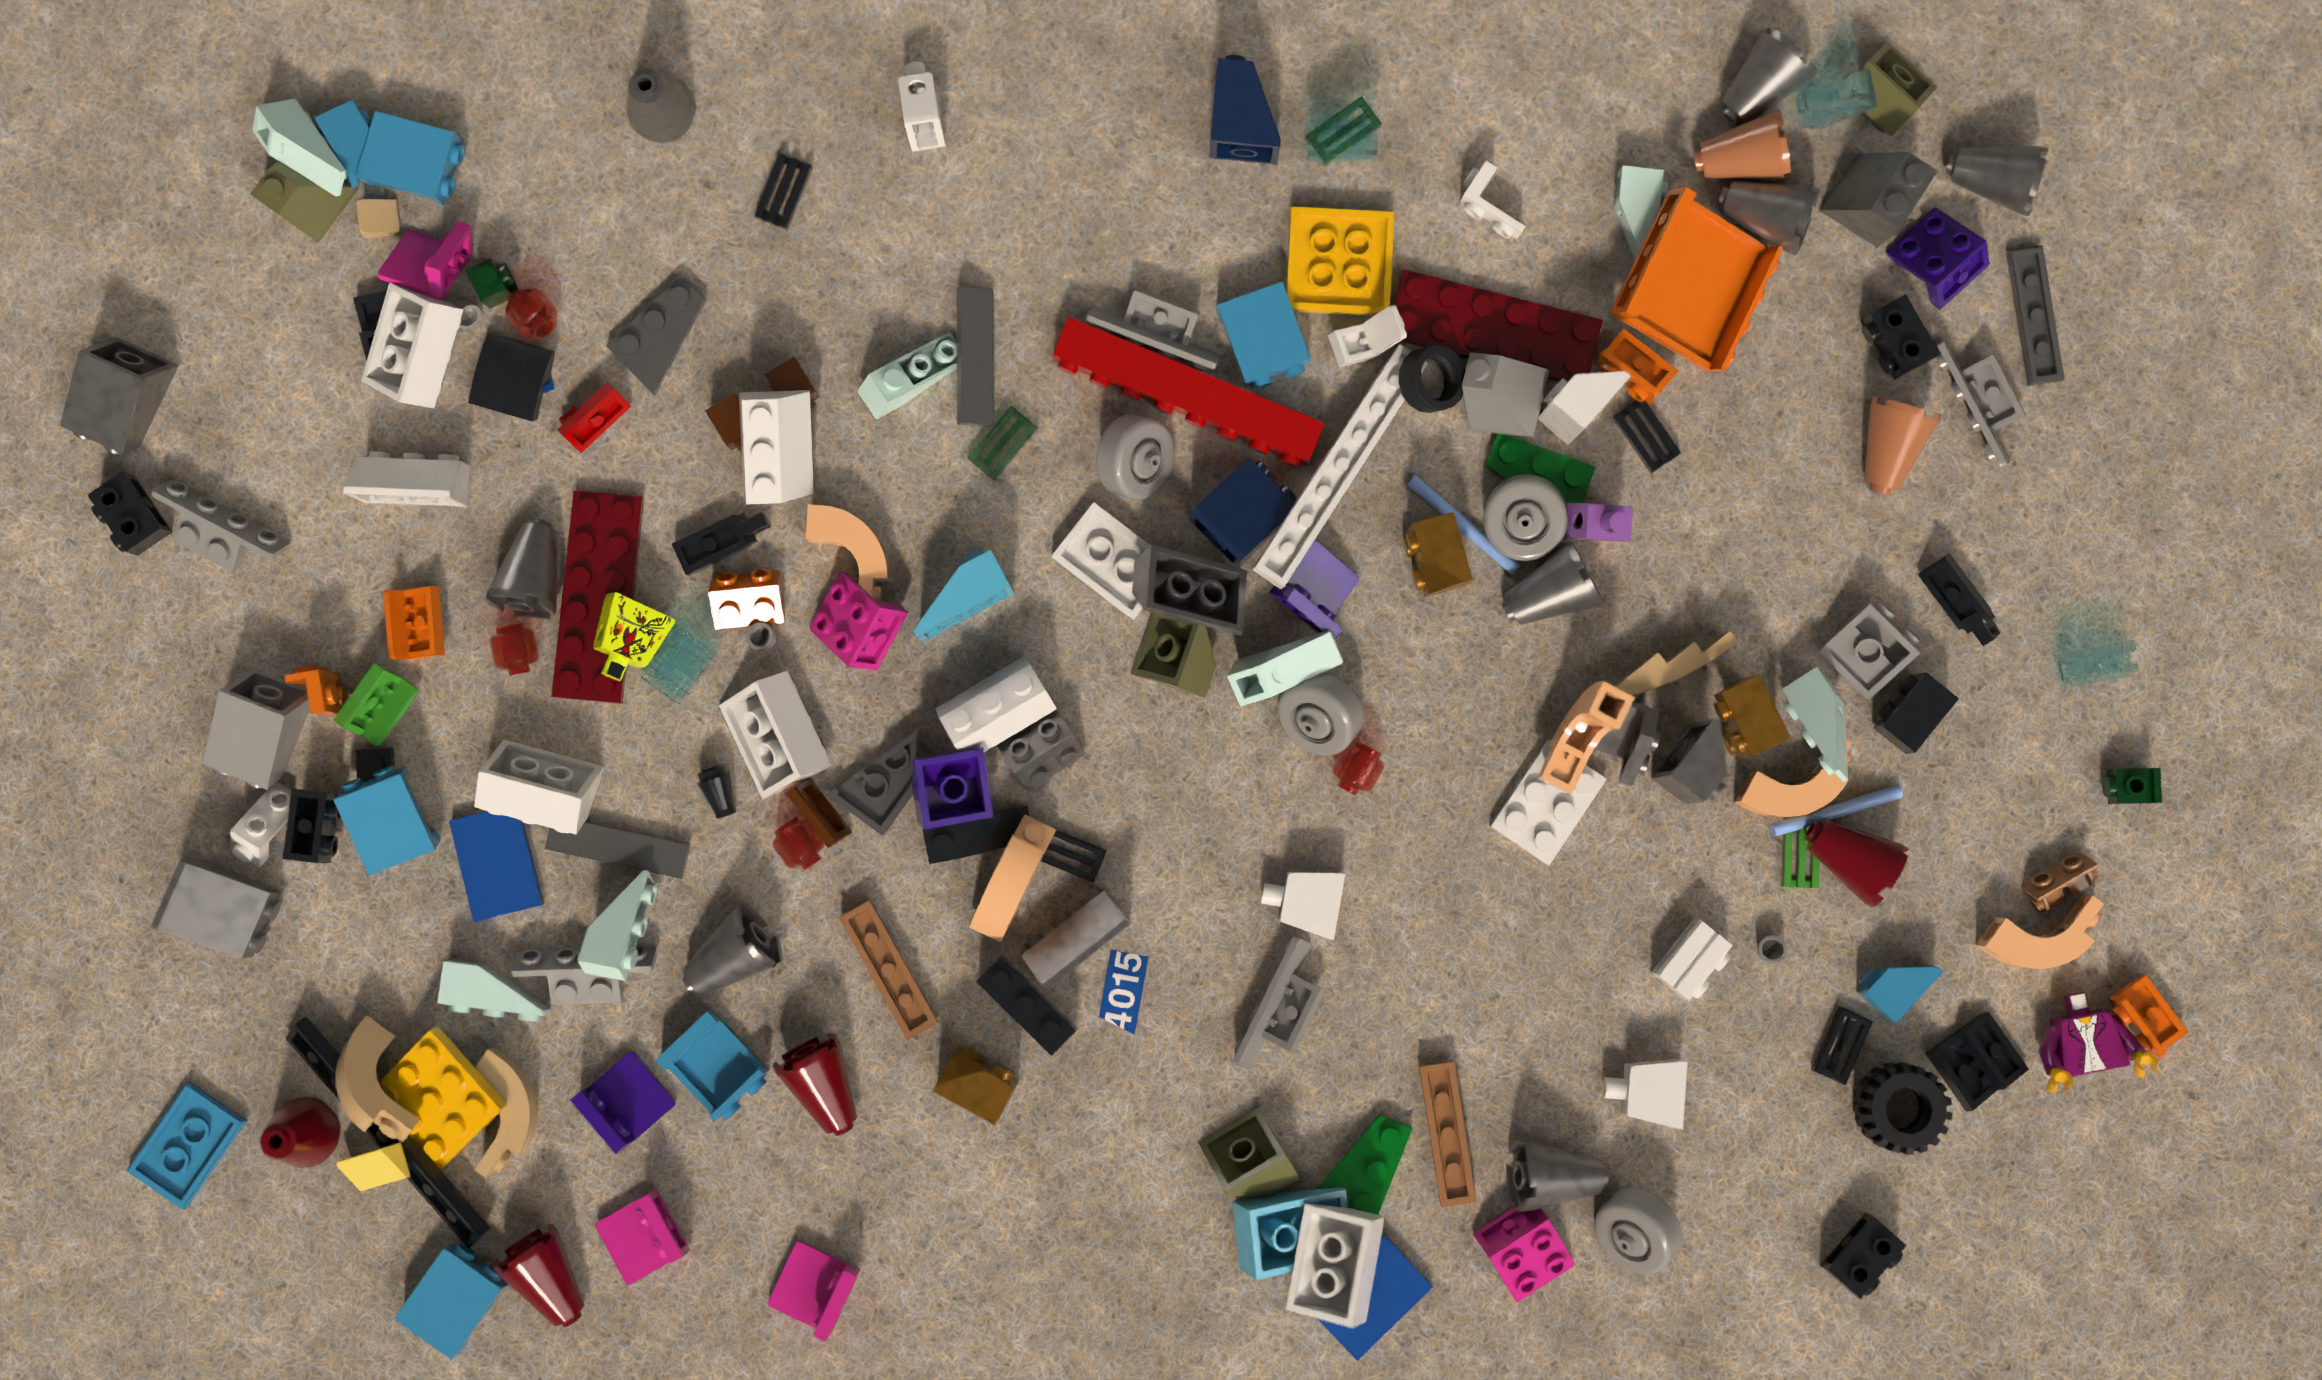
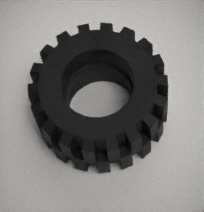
M1898 1062V1064L1884 1063L1883 1068L1875 1067L1871 1069L1872 1075L1870 1077L1863 1076L1859 1081L1864 1084L1862 1089H1855L1854 1096L1859 1097L1858 1103H1853V1111L1859 1115V1117L1855 1118L1857 1126L1864 1129L1862 1131L1864 1136L1882 1148L1905 1155H1914V1151L1926 1152L1929 1150L1927 1145L1936 1146L1941 1142L1937 1136L1939 1133L1947 1134L1949 1128L1944 1126L1945 1120L1952 1121L1953 1113L1947 1111V1106L1952 1105L1951 1097L1944 1095L1947 1088L1943 1083L1936 1081L1938 1077L1931 1072L1925 1071L1924 1068ZM1907 1087L1915 1093L1919 1109L1916 1118L1911 1124L1897 1129L1890 1124L1887 1118L1886 1107L1889 1098L1894 1092Z

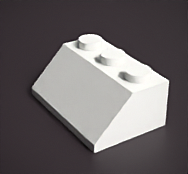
M389 283L361 382L400 403L435 408L437 397L441 392L445 370L451 358L455 336L461 324L463 309L445 300Z
M1626 371L1575 374L1569 382L1562 378L1542 401L1540 409L1543 412L1539 415L1538 420L1564 443L1569 445L1589 425L1631 375Z
M810 391L739 393L743 494L746 504L783 503L814 494Z
M369 452V457H356L343 491L344 494L364 503L467 507L470 466L460 461V456L440 454L438 455V460H427L424 454L404 453L402 459L390 458L391 454L386 452Z
M1024 655L938 706L936 711L958 751L982 747L985 752L1057 708Z
M788 671L755 681L719 705L762 800L831 766L826 750L820 742L812 720L807 714Z
M504 739L478 772L474 807L486 810L490 814L520 819L527 824L550 827L560 833L577 834L588 818L604 766Z
M1305 1204L1286 1310L1351 1328L1365 1323L1385 1217L1352 1208Z

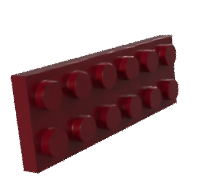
M1405 269L1402 270L1393 304L1396 305L1399 315L1404 321L1407 336L1401 340L1402 342L1422 347L1435 344L1447 346L1455 351L1458 356L1469 358L1470 353L1500 355L1549 370L1548 379L1561 381L1563 378L1567 382L1575 374L1590 373L1603 323L1602 319Z
M573 491L551 694L553 698L623 704L626 670L621 681L601 674L609 655L595 650L593 644L606 594L617 592L634 600L644 507L643 497Z

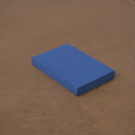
M487 811L449 821L473 922L544 905L524 822L505 815L490 814Z
M1382 1234L1366 1322L1351 1328L1322 1319L1318 1320L1358 1361L1433 1286L1394 1244Z

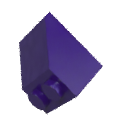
M982 747L913 760L912 789L917 822L924 830L993 817L984 749Z

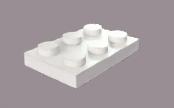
M1093 502L1052 554L1051 558L1132 621L1143 610L1132 593L1134 561L1150 545Z
M1547 740L1490 825L1491 828L1547 866L1551 864L1607 780L1595 770L1585 765L1572 794H1568L1537 778L1551 750L1548 747L1551 742L1550 740Z

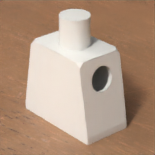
M922 62L908 63L905 66L906 76L898 78L904 124L911 150L918 151L946 146L933 74L926 72L925 64Z
M1287 872L1285 886L1264 883L1261 904L1281 907L1278 920L1280 922L1334 940L1345 874Z
M1667 1059L1625 1063L1624 1079L1604 1078L1603 1098L1622 1100L1621 1113L1627 1116L1683 1129L1687 1061Z

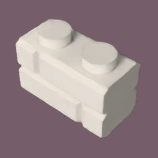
M1693 918L1651 973L1681 998L1688 1001L1692 997L1698 999L1708 988L1710 983L1706 979L1714 969L1720 971L1730 960L1731 955L1728 951L1733 945L1702 920Z

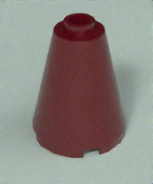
M1823 819L1820 823L1813 822L1804 837L1808 841L1807 850L1869 907H1875L1884 899L1878 894L1886 887L1890 890L1893 888L1908 860V855L1904 852L1909 851V848L1905 845L1827 819Z
M828 1033L826 1034L827 1041L819 1043L818 1038L815 1037L787 1051L782 1055L784 1063L779 1065L775 1061L773 1069L823 1131L827 1134L834 1133L835 1136H840L854 1127L853 1122L857 1119V1113L840 1041L836 1034Z
M309 1097L292 1099L276 1111L263 1130L260 1137L261 1149L268 1157L294 1167L308 1168L319 1165L333 1153L338 1145L340 1136L338 1117L334 1111L319 1099Z
M549 1224L547 1225L548 1232L543 1234L538 1228L508 1247L504 1251L508 1257L502 1263L497 1258L493 1262L492 1267L505 1282L552 1325L558 1326L562 1324L563 1327H568L582 1316L580 1311L584 1307V1302L559 1233L554 1225Z

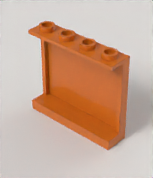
M1688 187L1671 189L1668 191L1610 314L1707 372H1723L1731 365L1735 358L1737 344L1749 329V319L1755 307L1759 305L1764 297V288L1769 277L1778 268L1779 256L1783 248L1781 246H1765L1694 201L1697 193Z

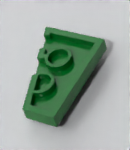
M1496 434L1485 465L1503 480L1524 474L1542 477L1559 489L1566 503H1583L1596 468L1595 466L1505 434Z
M1379 1114L1317 1189L1343 1187L1346 1189L1348 1208L1378 1215L1413 1128Z

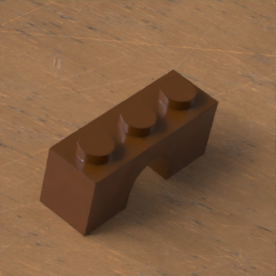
M795 357L790 358L764 374L772 387V391L809 390L810 408L812 409L816 405L814 400L820 396ZM734 392L705 410L725 445L731 451L735 448L742 451L739 397Z

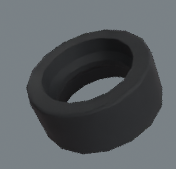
M1435 344L1413 350L1403 359L1399 369L1398 383L1401 394L1406 402L1419 412L1432 413L1452 408L1463 396L1462 383L1465 367L1458 354L1447 346ZM1429 358L1439 365L1444 377V389L1438 399H1433L1427 394L1421 381V369L1425 360Z

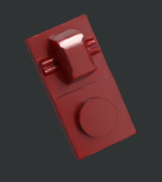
M607 381L582 404L580 409L573 405L566 413L560 416L559 421L562 425L557 430L582 453L632 406Z

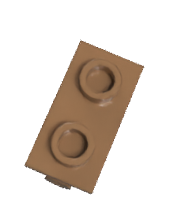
M2081 852L2069 855L2061 861V864L2047 872H2040L2034 875L2031 881L2022 885L2021 888L2033 897L2030 903L2035 911L2040 912L2043 910L2047 912L2066 900L2063 888L2066 887L2068 893L2073 896L2094 885L2095 879L2099 877L2095 870L2099 865Z

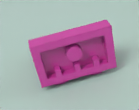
M457 221L450 233L444 234L442 240L413 230H407L379 269L378 278L443 300L473 255L471 225Z
M839 572L810 626V631L848 667L878 670L909 612L901 605L876 601L847 573Z
M657 1188L595 1223V1228L627 1285H631L669 1262L670 1264L690 1251Z
M1517 1204L1472 1234L1494 1265L1515 1301L1519 1302L1573 1267L1575 1262L1543 1210L1539 1208L1526 1212L1516 1211Z
M797 1241L770 1296L768 1306L816 1328L813 1336L826 1342L836 1325L861 1269L802 1241Z

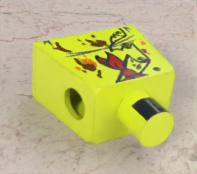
M617 592L606 594L593 644L595 650L609 655L601 674L621 681L628 664L636 668L646 667L676 620Z

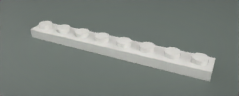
M1401 344L1394 349L1252 568L1253 571L1279 589L1285 587L1405 400L1398 383L1399 369L1403 359L1411 351ZM1424 362V364H1423V367H1422V369H1421V374H1422V372L1424 371L1425 367L1427 366V363H1426V362Z

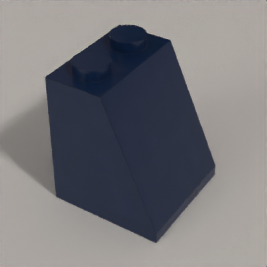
M1227 55L1225 59L1218 58L1209 158L1277 165L1281 139L1253 61H1246V58L1240 55Z
M1250 458L1190 512V521L1237 568H1240L1278 530L1297 500L1295 494L1283 484L1279 488L1270 479L1273 474L1266 465L1259 460L1254 463Z

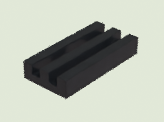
M779 153L755 212V218L788 231L812 172V165L806 162L804 164L793 157L791 159L785 154ZM786 164L789 166L771 212L767 215L765 214ZM799 169L802 172L783 219H777L795 172Z
M1636 400L1612 417L1650 473H1653L1681 454L1647 402ZM1637 408L1641 410L1669 451V454L1666 455L1636 412ZM1629 415L1659 459L1657 462H1654L1625 420V416Z
M1056 830L1054 837L1098 854L1096 860L1050 843L1047 849L1091 866V872L1087 873L1043 855L1041 862L1094 883L1107 850Z
M1839 1006L1811 1070L1846 1086L1873 1021ZM1847 1017L1849 1018L1828 1068L1825 1069L1823 1068L1844 1018ZM1856 1022L1861 1023L1842 1071L1838 1075L1834 1072Z

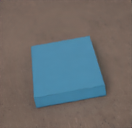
M187 1082L126 1171L182 1210H186L247 1120L192 1082Z

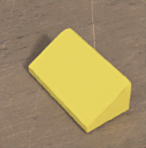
M401 1142L336 1162L338 1168L359 1191L411 1177Z

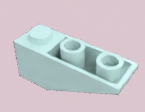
M296 98L257 105L252 131L267 153L334 196H341L343 182L346 179V170L330 149L325 136L319 133L312 123L311 116L302 109Z
M1623 165L1617 173L1614 209L1633 257L1636 259L1660 209V204L1667 195L1668 182L1663 181L1664 170Z
M948 332L868 374L857 392L877 420L901 407L957 369V341Z
M1329 630L1237 659L1227 677L1241 707L1273 697L1342 664L1344 660L1332 631Z
M1817 666L1781 689L1788 699L1783 705L1794 721L1800 718L1805 728L1800 732L1811 748L1817 746L1821 751L1822 756L1818 760L1827 774L1831 776L1835 773L1845 782L1848 780L1845 704L1827 676Z
M643 870L588 927L577 960L585 974L626 981L629 970L634 969L638 956L637 942L639 937L645 935L648 920L646 913L649 905L654 904L657 896V885L654 883L649 871Z
M457 960L443 961L437 1004L449 1005L448 1011L469 1013L470 1008L483 1009L484 1016L504 1017L505 1012L518 1013V1019L524 1021H539L540 1016L550 1014L551 1009L487 964Z

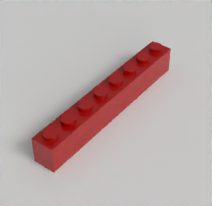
M1068 317L1052 354L1053 360L1058 362L1057 368L1072 375H1076L1077 371L1090 376L1089 381L1097 386L1108 388L1109 384L1121 388L1120 394L1131 400L1139 402L1141 397L1154 402L1152 407L1168 415H1171L1173 411L1185 415L1184 421L1193 426L1203 428L1207 424L1217 428L1216 434L1230 441H1235L1237 437L1250 442L1248 445L1250 449L1267 455L1269 450L1282 455L1280 461L1295 468H1299L1300 464L1308 466L1325 425L1324 422L1071 317Z

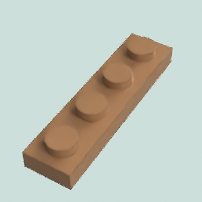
M869 900L840 916L841 923L906 1039L908 1040L939 1022L872 901Z
M1452 1060L1420 1065L1418 1067L1440 1206L1448 1207L1476 1202L1455 1062Z

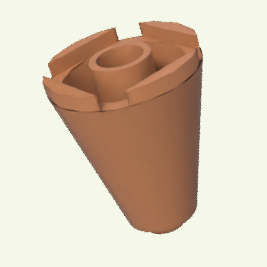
M1781 110L1767 113L1699 143L1700 150L1693 151L1696 172L1703 171L1705 178L1791 179L1788 143L1784 130L1782 131L1784 120Z
M1872 396L1864 481L1871 483L1869 490L1890 495L1891 489L1899 491L1938 425L1941 414L1934 412L1931 419L1925 417L1926 409L1886 399L1885 405L1878 404L1880 398Z

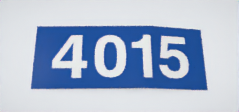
M1111 949L1099 1017L1135 1035L1149 957Z

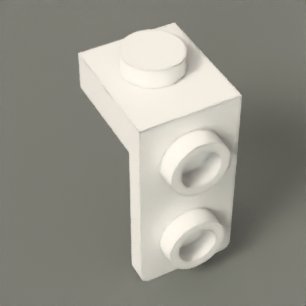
M1485 161L1480 170L1474 167L1463 183L1468 189L1460 203L1465 206L1464 211L1477 220H1481L1483 217L1493 223V229L1499 235L1508 239L1511 236L1518 239L1525 226L1480 197L1497 170L1496 166Z
M1392 305L1363 324L1333 331L1328 335L1340 368L1373 359L1405 339L1407 335L1404 321L1399 315L1396 305Z
M276 782L230 830L231 850L239 860L244 863L251 862L259 868L266 862L269 857L270 840L288 821L292 790Z

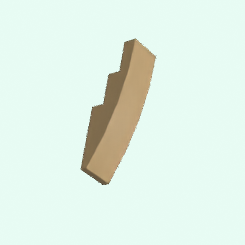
M1728 631L1703 650L1695 642L1689 643L1667 661L1663 659L1659 652L1655 653L1617 682L1614 687L1631 696L1644 693L1678 680L1710 663L1739 641L1731 631Z

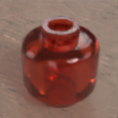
M537 288L519 289L510 295L505 309V316L522 337L526 339H543L554 331L558 312L542 291Z
M524 623L496 628L497 634H494L489 639L495 667L500 670L508 669L509 676L530 672L529 665L536 663L540 658L534 631L530 628H525Z
M1359 741L1355 745L1350 744L1340 753L1332 770L1333 774L1340 779L1337 786L1354 795L1357 794L1358 790L1364 792L1372 791L1384 770V762L1380 759L1382 754Z
M796 816L774 831L776 837L772 842L773 848L788 868L792 869L801 865L805 871L822 859L818 853L824 848L825 844L806 819L799 820Z

